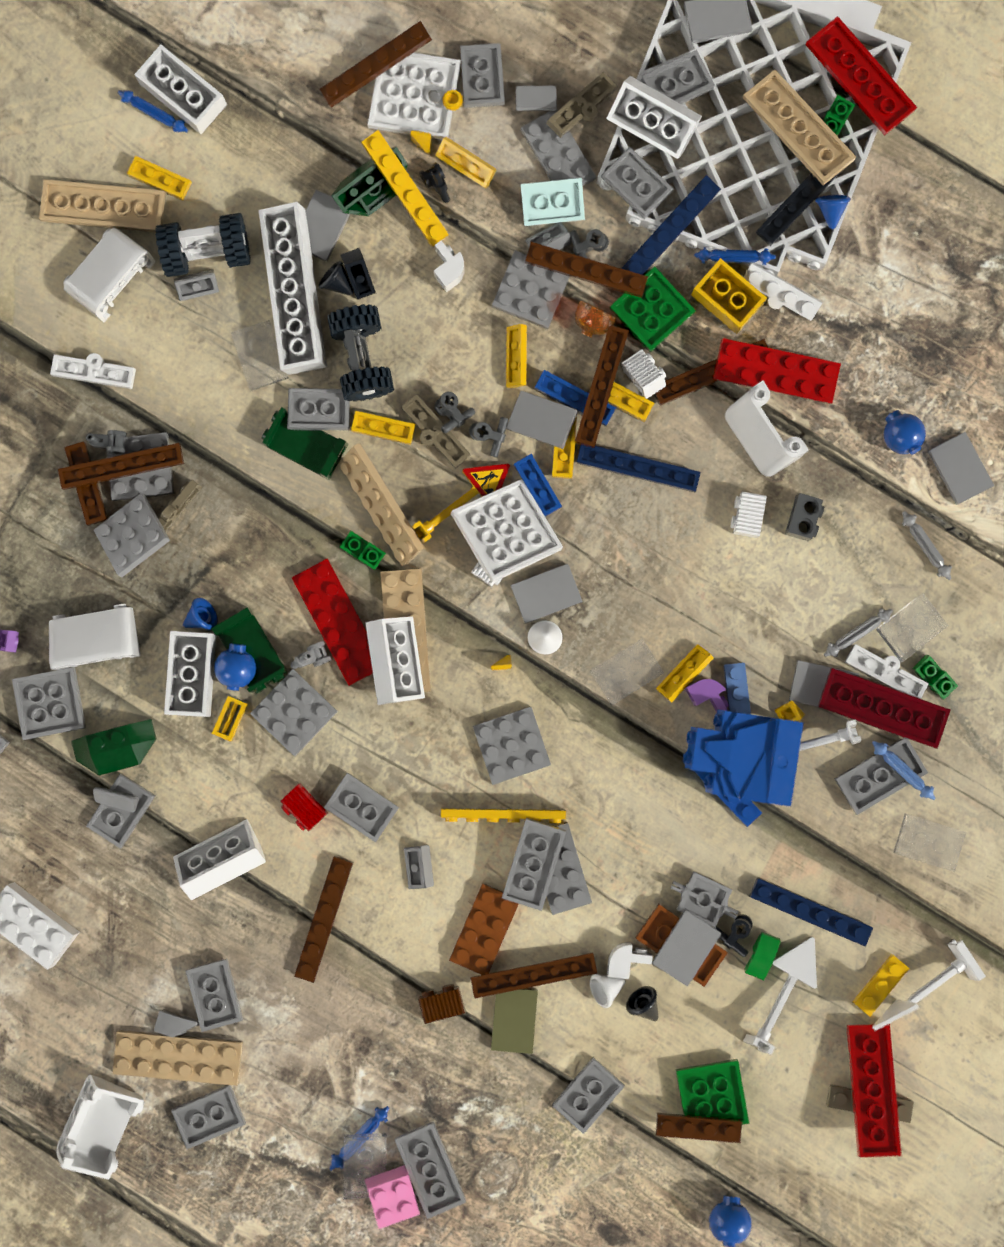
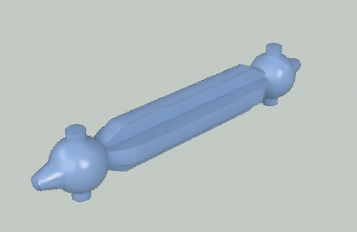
M872 742L875 747L874 754L882 755L884 761L914 789L920 790L921 798L936 799L933 794L934 787L925 786L924 781L896 754L887 750V743Z

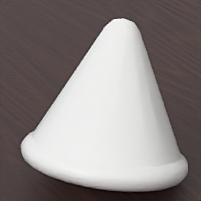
M539 621L530 628L528 643L539 654H551L557 651L562 644V632L551 621Z
M594 974L590 978V990L595 1001L601 1007L609 1008L626 981L623 978Z

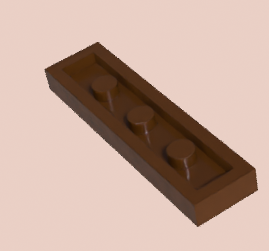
M83 441L64 447L69 466L91 462L86 442ZM98 483L76 487L86 525L90 526L107 520Z
M657 1113L655 1134L661 1137L741 1143L742 1121L739 1119Z

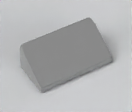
M517 86L516 110H557L556 86Z
M561 222L525 240L528 247L531 242L557 250H561L572 243L569 232Z
M214 269L178 277L174 280L180 301L219 292Z
M103 787L93 789L95 802L131 812L136 811L139 800L138 796Z
M429 845L404 848L408 888L423 889L434 886Z

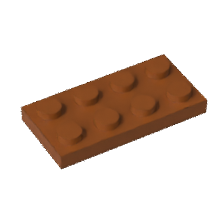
M482 883L449 961L480 975L489 974L519 904L503 899L504 892Z
M658 903L635 938L655 953H658L680 918ZM715 943L693 980L705 987L728 952Z

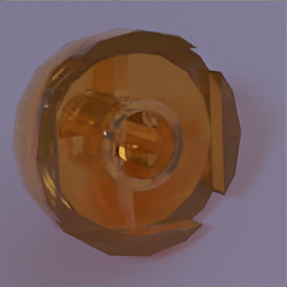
M583 301L579 302L575 313L576 324L583 329L581 333L590 338L593 335H605L608 328L614 325L617 318Z

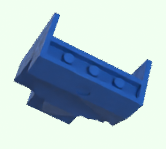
M717 709L713 719L714 730L691 726L690 731L687 733L688 749L684 754L683 762L687 769L708 772V776L704 780L705 792L791 807L803 729L802 722Z

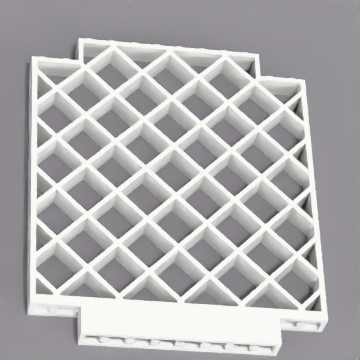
M746 0L749 15L753 22L752 32L720 38L698 47L697 43L692 44L687 18L686 15L684 16L678 1H667L637 80L642 82L641 78L643 75L695 50L698 51L711 78L712 75L703 57L721 49L727 48L736 68L717 78H712L715 87L708 92L719 115L698 123L691 137L701 159L700 161L677 170L670 154L652 144L634 150L641 158L659 151L669 173L662 178L668 184H674L681 202L688 195L681 179L703 169L706 170L708 177L721 188V191L709 204L720 201L730 224L706 234L697 216L691 222L697 236L683 231L676 238L675 242L677 240L681 241L692 249H703L706 247L709 252L715 249L722 251L732 250L711 241L734 232L741 249L752 250L742 228L765 218L767 220L783 203L780 202L771 206L761 182L784 173L792 193L800 185L793 169L803 165V163L797 157L791 160L788 159L779 137L758 114L757 116L765 133L742 142L732 119L754 110L748 103H745L727 111L717 88L741 79L747 92L755 86L750 74L772 65L774 70L796 92L819 83L829 106L819 109L815 113L821 119L825 118L837 97L829 80L833 76L827 69H824L821 62L805 45L810 37L802 20L824 28L837 16L861 43L875 47L869 50L874 58L883 56L892 79L897 82L912 42L874 28L882 8L881 5L867 0ZM756 3L781 13L763 20ZM671 10L675 20L665 24ZM790 21L800 42L777 51L768 29ZM680 30L689 48V52L666 61L658 40ZM758 34L768 56L745 65L736 43ZM805 52L814 74L792 83L782 61ZM654 55L658 65L647 69L651 57ZM851 97L845 98L846 100L856 104ZM848 119L846 120L841 129L843 138H840V140L856 156L854 161L857 168L853 172L835 178L821 194L830 191L832 195H843L840 186L851 182L846 195L852 198L878 131L875 124L853 132ZM723 124L733 147L709 156L700 133ZM620 126L616 129L597 178L596 184H599L605 190H611L612 188L601 178V175L618 159L611 160L616 145L618 144L622 154L628 149L622 135L623 128ZM868 137L862 152L858 141ZM769 142L780 165L756 174L746 151ZM737 155L747 179L724 188L714 165ZM752 187L762 211L738 220L728 196ZM848 202L836 228L832 230L828 243H826L822 234L823 231L830 229L827 222L818 224L809 206L802 213L809 229L785 238L784 234H782L771 247H765L768 248L771 254L779 250L781 251L776 266L768 263L762 265L760 260L755 262V264L777 276L786 256L792 262L807 264V267L812 270H822L827 263L850 202ZM630 206L625 220L632 226H642L647 228L650 233H654L674 210L659 216L655 209L649 215L650 218L647 217L644 220L638 213L633 212L634 209ZM812 236L822 258L793 248L790 245ZM765 248L758 250V252L761 253ZM735 262L741 264L742 267L746 270L751 264L745 262Z

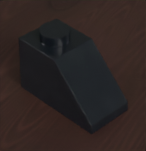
M360 248L340 254L357 300L375 294L376 291Z

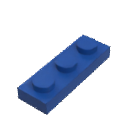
M532 454L514 463L521 479L545 517L562 508L561 503Z

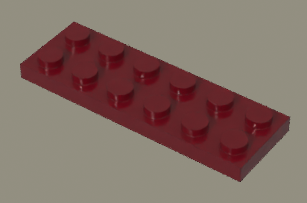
M830 668L817 706L818 708L934 749L939 747L951 709L834 668Z

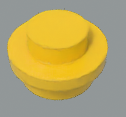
M449 90L443 96V105L448 110H458L463 104V97L456 90Z

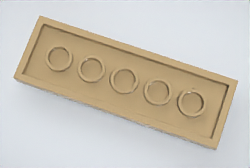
M776 70L772 71L743 95V99L822 185H825L855 160L856 156Z
M44 179L39 219L42 222L156 232V225L163 224L166 193L161 190Z
M358 443L339 462L340 468L349 479L353 490L357 492L362 500L364 508L370 513L374 524L378 526L385 542L391 547L396 560L404 566L413 560L424 549V546L363 447Z
M422 569L381 572L384 619L413 616L424 692H431Z
M118 1030L112 1074L237 1086L239 1084L243 1042L187 1036L169 1037L163 1034Z

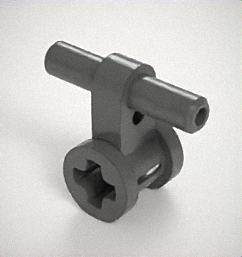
M598 229L591 230L583 242L580 241L576 230H572L569 233L574 245L573 251L575 255L587 258L586 253L593 249L602 252L609 246V238Z
M453 392L443 393L434 405L435 411L439 415L447 416L450 419L448 423L441 427V431L445 434L455 427L459 428L465 424L467 419L475 415L473 408H469L463 413L458 410V398Z
M500 418L497 432L491 430L490 425L485 422H475L469 428V435L477 441L494 440L490 456L497 458L501 444L505 441L506 435L504 433L508 418ZM478 428L484 431L483 435L477 432Z
M108 430L107 435L88 433L86 440L95 448H106V452L125 454L123 445L127 433L118 430Z

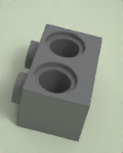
M802 493L797 494L785 535L805 541H810L813 537H816L819 526L816 525L818 517H822L825 508L822 506L823 500ZM805 503H809L812 505V513H808L805 511ZM799 523L807 525L808 530L806 533L799 530Z

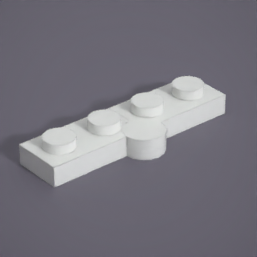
M755 263L750 264L743 276L756 289L768 296V304L773 309H779L784 305L812 321L822 305V301Z
M96 353L88 355L86 360L54 355L50 375L133 389L136 369L104 363L103 358Z
M856 644L853 645L844 662L894 690L921 699L928 686L927 682L903 669H899L900 661L896 656H887L882 659Z

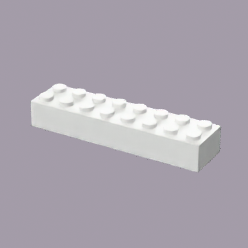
M298 202L259 210L280 370L290 375L327 367L306 210Z

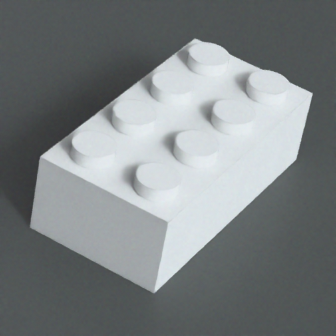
M161 44L134 74L143 88L199 134L206 130L227 105L219 91Z
M629 76L624 81L606 119L678 159L684 152L702 116Z
M170 631L164 714L211 717L216 649L215 634Z
M15 882L6 885L0 893V934L47 970L55 966L80 932Z

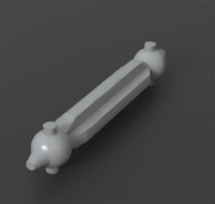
M905 511L902 512V525L909 526L911 535L932 565L938 568L937 576L950 580L951 565H944L943 557L922 527L915 523L917 516L915 514H908Z
M879 609L877 616H872L839 638L836 644L828 643L824 656L837 657L839 650L846 649L877 628L881 622L888 623L893 610Z

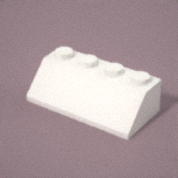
M413 616L367 622L366 629L377 704L382 705L425 698Z
M247 819L173 857L179 885L191 900L266 862L262 847Z

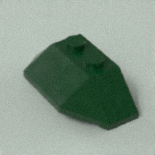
M396 146L391 148L406 170L408 164ZM371 158L342 180L331 196L342 213L369 217L394 198L396 194Z
M152 719L86 735L72 740L71 743L76 761L100 776L140 765L157 738Z

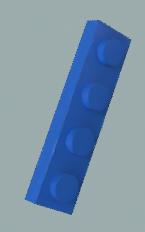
M544 370L534 389L567 407L576 409L583 415L589 393ZM607 403L601 425L607 426L616 407Z
M693 770L703 781L708 776V772ZM717 795L746 827L762 814L752 801Z

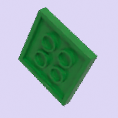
M653 267L644 275L648 276L642 298L624 293L609 308L650 353L696 312L656 267Z
M738 1059L676 1069L683 1115L739 1119L742 1121V1125L750 1124Z

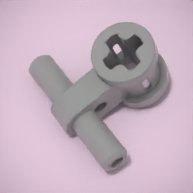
M324 641L307 647V652L296 656L294 661L291 662V667L297 669L310 664L317 667L331 661V657L325 651Z

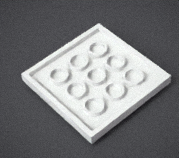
M412 53L378 76L374 86L368 128L410 135L412 130L431 134V138L439 140L448 137L453 111L444 107L443 96L447 91L457 89L461 60Z
M522 479L456 508L451 512L454 521L491 583L544 559L563 548Z

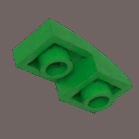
M837 95L823 119L837 136L855 106L854 103Z
M351 530L339 546V548L373 570L377 568L386 554Z
M926 654L912 668L942 700L958 687L950 675L943 671L930 655Z
M761 931L752 947L753 954L744 968L745 974L765 980L781 942L780 938Z

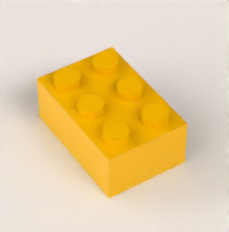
M721 258L695 286L691 294L693 298L736 334L740 332L767 299L765 295Z

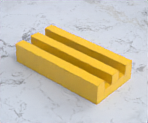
M228 696L212 734L232 742L248 703ZM234 702V705L223 728L222 733H220L218 731L221 727V724L224 720L230 703ZM241 705V708L235 719L229 736H227L226 733L229 729L238 706Z

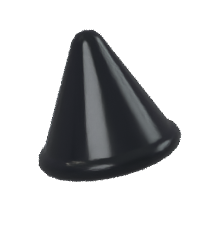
M342 261L336 262L324 274L319 282L320 289L345 295L353 294V289Z
M644 986L635 990L626 1002L627 1012L634 1016L657 1021L659 1016L657 991L655 988Z

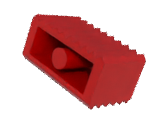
M301 783L296 785L280 801L283 804L281 806L282 810L289 816L292 814L297 819L295 823L303 831L305 829L308 832L312 830L328 814Z

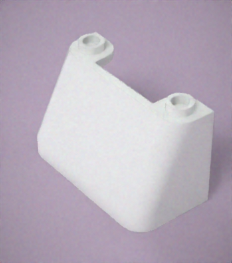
M109 228L104 232L101 241L74 273L65 278L63 282L64 290L102 322H105L110 316L107 309L109 306H114L112 301L137 271L140 274L142 273L141 267L146 266L150 269L156 261L145 248L120 230Z
M761 381L726 410L725 419L760 473L764 476H773L800 459L809 449L801 438L791 437L785 441L782 440L761 408L770 399V391L764 381Z
M126 604L114 605V609L71 617L56 615L52 616L53 620L49 621V663L52 670L141 656L133 608L126 607Z
M89 1075L84 1082L57 1145L56 1154L61 1168L110 1179L112 1172L114 1173L118 1166L115 1151L131 1116L135 1117L143 1110L144 1100L142 1096L98 1076Z

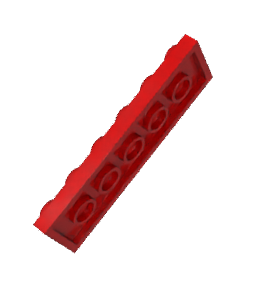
M838 16L806 42L807 48L884 136L918 108Z
M722 338L713 379L747 387H754L761 381H764L771 392L833 404L841 363Z
M327 558L291 577L348 686L373 674L367 631L329 559Z
M874 1024L846 1025L857 1157L902 1156L890 1024L877 1030L873 1029L872 1026Z

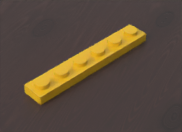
M377 130L364 139L361 144L431 247L449 235L380 131Z
M441 808V818H445L446 822H458V818H466V822H478V818H487V822H499V819H507V822L519 823L520 819L530 818L541 822V819H549V823H561V819H566V810Z

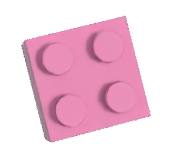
M405 1165L364 1179L379 1229L419 1215L413 1188Z

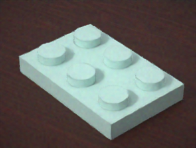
M581 177L521 184L524 226L585 220Z

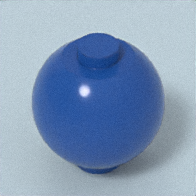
M899 410L890 413L885 418L888 424L884 429V440L888 448L895 453L903 455H913L919 452L926 437L923 422L917 416L908 413L901 414Z
M230 643L229 649L223 651L217 657L214 672L218 681L222 685L227 686L226 689L239 691V687H245L253 680L256 673V663L252 655L246 652V645Z
M723 1196V1202L717 1204L710 1213L709 1227L713 1236L718 1241H723L722 1246L735 1247V1243H742L749 1236L752 1221L748 1210L740 1204V1198Z

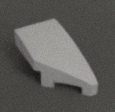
M160 1010L154 1031L169 1037H176L198 1026L199 1021L187 1016L181 1017L166 1010Z

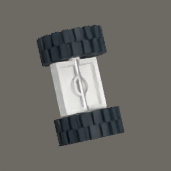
M242 214L219 216L220 224L217 226L210 225L204 228L186 229L184 231L181 230L178 222L156 225L155 234L158 255L160 256V263L166 277L188 274V261L225 255L229 268L250 265V248Z

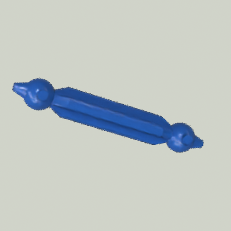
M118 91L123 103H131L133 107L168 127H173L174 132H188L183 120H175L168 113L138 96H133L132 91Z
M704 247L700 252L694 254V257L699 258L702 264H705L709 259L717 262L721 258L725 262L755 263L760 260L762 265H766L770 260L776 259V255L771 254L768 248L759 253L756 250L722 251L718 249L709 252Z
M388 1106L380 1109L378 1107L375 1108V1116L369 1118L341 1148L339 1155L332 1154L330 1170L335 1168L343 1169L344 1160L350 1158L378 1128L380 1121H384V1123L388 1121Z

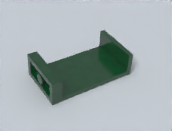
M281 407L279 411L274 413L270 429L267 428L264 431L262 444L330 480L348 447L347 441L341 438L337 439L322 430L288 429V412Z
M250 608L243 609L212 628L214 634L219 636L226 650L229 649L230 643L246 645V652L254 658L256 673L253 680L247 685L248 692L253 693L255 691L258 694L267 688L266 684L271 681L277 683L285 678L283 674L287 673V670Z

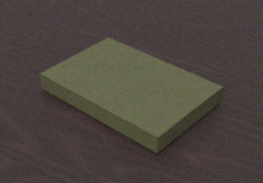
M525 988L496 994L491 1051L533 1054L538 989Z

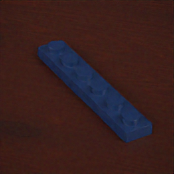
M706 175L621 269L643 275L721 191V188Z
M581 445L576 463L694 493L697 490L701 473L598 446L591 448Z
M756 878L749 895L750 898L866 947L873 927L759 878Z

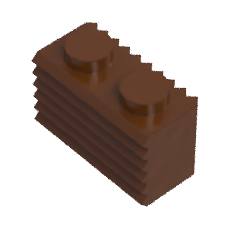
M454 984L445 985L441 991L434 992V989L426 990L418 998L424 1024L465 1014L460 987H454Z

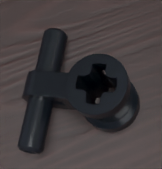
M435 162L431 168L426 171H420L419 175L427 188L433 187L440 194L443 203H448L450 197L444 180L445 175L439 164Z
M740 914L735 918L731 927L732 932L729 935L717 926L715 927L716 930L721 932L719 939L723 941L724 946L728 949L732 948L743 958L747 956L748 950L736 941L739 938H746L750 934L753 921L748 915ZM742 924H744L745 927H743L742 929L739 928V926H741Z

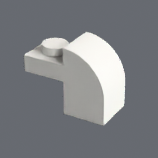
M441 240L435 244V250L444 263L434 270V277L443 289L448 292L462 280L464 260L461 252L453 256L455 253L450 245H445Z
M631 942L619 944L609 955L607 975L613 978L629 979L631 962L652 964V954L647 953L648 950L643 948H635V951H632Z

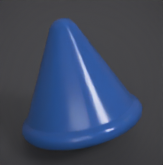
M826 195L816 198L815 202L818 204L830 229L836 228L848 202L851 200L849 196Z
M195 598L183 622V627L211 630L218 622L214 607L204 598Z

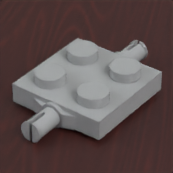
M693 871L689 882L685 886L676 881H673V885H671L670 889L681 893V900L677 910L682 913L687 910L714 928L719 918L724 914L734 919L737 917L735 914L738 915V910L728 906V899L732 889Z

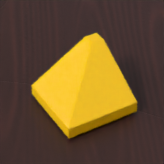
M412 130L410 133L411 141L426 154H430L431 134Z
M506 655L491 665V670L511 669V655Z
M792 700L774 710L779 719L798 721L805 716L804 712Z

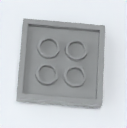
M515 250L493 301L492 308L548 330L570 276L526 264L525 259L527 255Z
M168 433L125 437L123 445L125 454L169 445ZM107 452V458L124 455ZM172 467L110 480L112 500L134 499L140 493L146 497L174 494Z
M142 493L94 529L113 568L120 577L125 576L170 541L149 501Z
M75 667L12 679L23 740L86 728Z
M292 669L250 714L291 754L296 756L338 711L299 673Z
M532 707L473 726L492 785L551 765Z

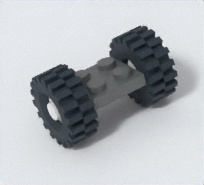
M361 304L360 306L343 307L344 309H337L336 312H331L327 317L332 339L343 341L345 349L348 350L349 354L347 363L350 370H352L348 372L349 374H344L340 377L344 400H353V402L358 400L365 401L366 399L379 398L382 395L386 396L388 393H392L394 386L391 371L388 367L382 366L372 368L366 337L374 335L382 329L378 308L371 304L366 306Z

